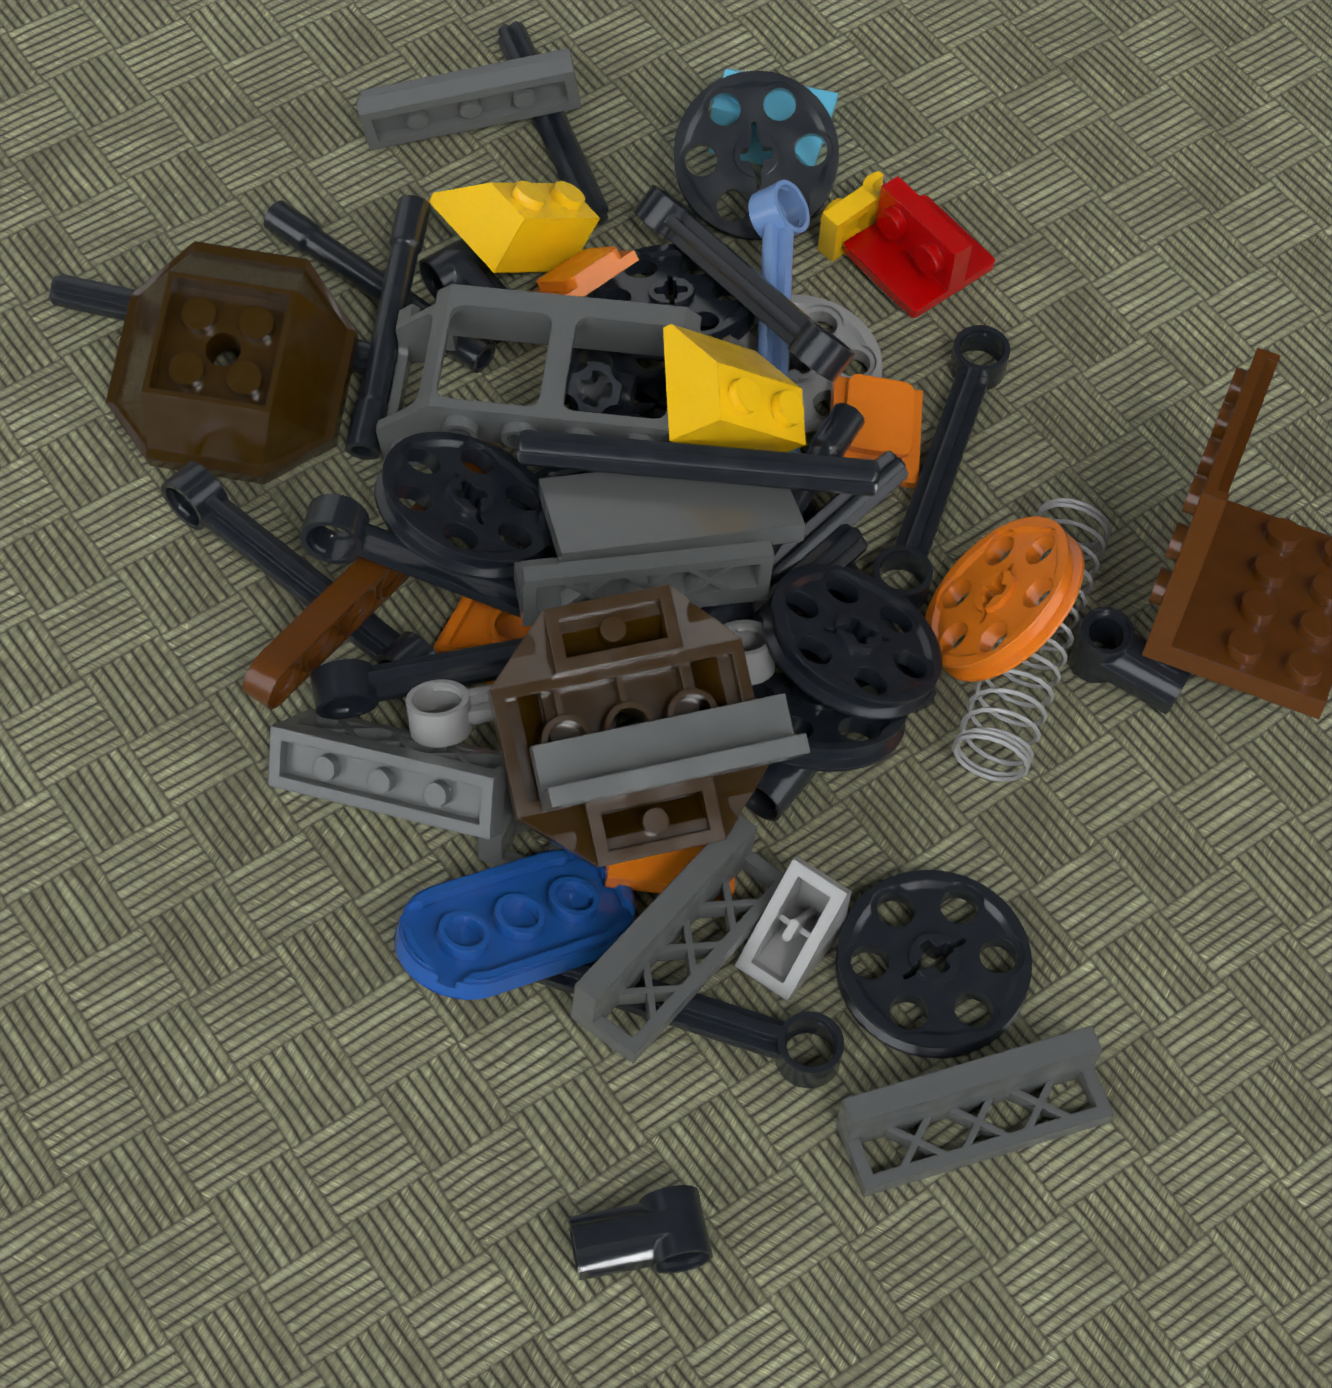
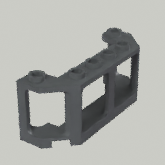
M450 284L438 290L434 305L422 311L414 304L399 310L396 325L398 359L387 417L378 420L376 427L382 460H385L390 449L402 439L425 432L457 433L485 442L504 443L506 446L517 449L521 431L526 429L671 442L669 441L668 410L661 418L651 419L568 409L564 402L573 348L665 357L663 327L673 324L707 335L700 330L702 317L689 308L682 306ZM731 335L722 339L723 341L745 347V344ZM458 336L548 345L538 402L534 405L523 406L440 396L438 388L445 350H456ZM411 362L424 363L419 394L411 405L402 409ZM408 462L412 467L422 465L418 462Z

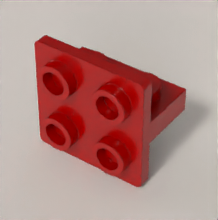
M899 176L881 186L875 223L846 240L843 248L844 254L912 318H917L993 270L995 258L929 196L925 194L919 196Z

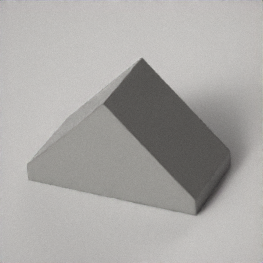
M798 856L793 858L734 966L786 1001H789L840 936L852 891Z

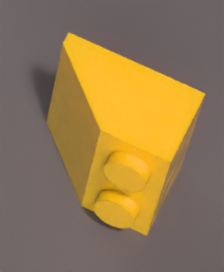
M518 181L517 183L490 182L434 192L429 200V203L493 273L549 272L582 251L600 220V217L584 202V194L577 187L564 181H557L556 183H530L528 181Z
M670 324L663 327L669 441L789 452L806 445L805 412L801 387L754 350L677 325Z

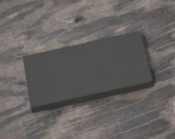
M603 472L539 479V498L559 562L771 540L772 545L804 541L805 522L791 489Z

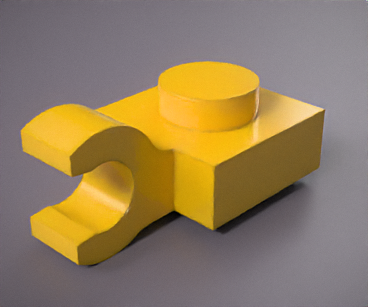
M880 171L869 174L864 179L863 186L845 198H836L822 212L817 250L831 262L844 255L843 248L846 240L875 223L880 197L878 192L881 191L884 174Z

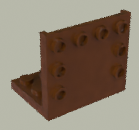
M1257 347L1249 371L1236 367L1197 469V475L1194 476L1182 508V512L1193 515L1190 526L1180 522L1177 523L1165 558L1176 561L1173 571L1161 567L1148 602L1160 607L1142 656L1319 719L1327 703L1332 686V536L1298 525L1289 519L1278 518L1228 500L1230 495L1228 492L1281 356Z

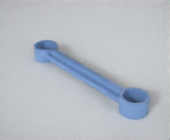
M780 180L753 193L749 199L748 211L754 229L762 238L761 275L791 300L794 236L807 230L810 215L807 202L798 187L788 180ZM759 320L757 353L788 377L789 350L787 347L789 345ZM800 448L794 449L789 452L800 453Z

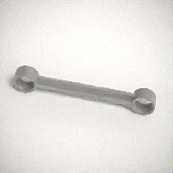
M736 620L723 624L742 639L752 685L769 679L775 672V660L767 648L763 636L762 623L754 620ZM438 679L415 686L406 696V709L411 738L420 745L433 748L448 747L465 740L472 732L473 725L493 721L487 693L493 684L467 689L459 682Z

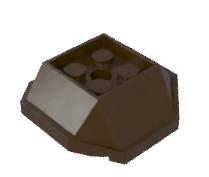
M194 241L130 294L106 403L150 466L180 470L188 462L194 461L205 467L215 477L266 484L291 471L313 455L317 457L336 447L359 337L356 329L308 259ZM226 350L240 351V355L234 363L228 366H217L214 364L216 358Z
M670 584L543 609L487 692L515 820L594 868L726 840L737 822L739 814L769 766L767 764L716 776L711 775L585 802L580 805L557 810L542 811L529 751L531 746L611 730L612 720L618 713L631 714L639 723H645L755 700L741 637L691 603L689 598Z

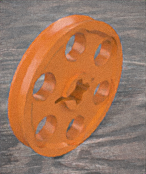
M1041 516L1025 517L1009 522L990 532L960 557L943 578L930 601L925 619L931 626L940 645L942 667L950 676L961 681L978 682L1006 673L1033 655L1062 624L1078 596L1085 567L1080 545L1057 522ZM1052 548L1048 556L1039 562L1043 554ZM1011 550L1009 555L999 563L1000 559ZM1050 591L1048 596L1040 604L1036 606L1039 599L1046 592ZM969 592L967 597L959 605H957L958 602ZM1007 634L1004 640L995 649L992 650L995 643L1001 637ZM965 635V637H964V639L962 640V642H961L957 647H955L954 649H952L953 646L955 645V643H956L962 636Z

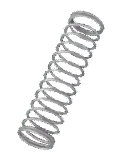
M1057 498L1046 501L1039 507L1036 515L1043 517L1044 513L1055 507L1073 508L1095 518L1102 525L1104 537H1102L1092 527L1082 522L1070 519H1052L1058 524H1070L1081 527L1098 538L1097 542L1092 543L1077 542L1082 552L1089 554L1084 556V560L1093 559L1094 565L1090 571L1084 569L1083 577L1087 578L1088 583L1086 588L1079 590L1080 606L1076 608L1072 606L1068 613L1073 614L1075 617L1073 625L1067 627L1062 622L1061 628L1055 631L1056 633L1066 632L1068 635L1067 643L1061 646L1054 639L1049 638L1047 642L1054 646L1043 645L1039 648L1047 651H1060L1062 655L1060 662L1054 665L1050 660L1037 653L1030 657L1047 665L1033 663L1028 660L1022 662V664L1031 668L1053 669L1055 673L1054 681L1046 683L1032 673L1014 668L1003 673L1011 681L1023 686L1036 689L1045 688L1049 694L1047 700L1040 703L1034 697L1022 691L1010 688H997L990 679L985 680L990 688L980 691L982 681L975 682V694L969 698L967 705L968 714L962 718L960 724L961 733L955 736L952 751L956 760L968 771L991 781H1016L1028 774L1034 757L1030 745L1040 740L1041 733L1037 726L1046 722L1048 714L1044 707L1053 702L1055 695L1051 687L1060 682L1061 675L1058 668L1067 662L1068 656L1065 649L1072 646L1074 641L1071 631L1079 627L1081 619L1078 612L1086 607L1087 599L1085 593L1092 589L1094 583L1091 575L1098 572L1100 566L1098 557L1104 554L1112 531L1109 520L1100 510L1089 503L1077 499ZM1043 555L1040 558L1039 562L1042 561L1048 555ZM1045 593L1041 598H1046L1048 594ZM1003 637L997 641L999 644L1003 641ZM1010 673L1028 677L1040 684L1026 682ZM996 693L1003 699L1016 705L1039 708L1042 713L1041 718L1032 722L1026 716L1013 710L990 707L983 700L982 695ZM1005 693L1020 696L1030 702L1020 701ZM978 699L984 708L973 710L975 700ZM989 712L996 718L1009 724L1032 727L1035 732L1034 738L1030 741H1024L1021 737L1009 731L994 727H984L975 718V714ZM999 713L1014 716L1022 721L1013 720ZM971 718L977 727L966 730L967 722ZM971 739H985L1002 744L1014 751L1022 761H1010L995 757L976 746ZM966 740L973 750L996 763L1008 766L1024 765V767L1012 772L995 771L983 767L970 760L962 752L960 743Z

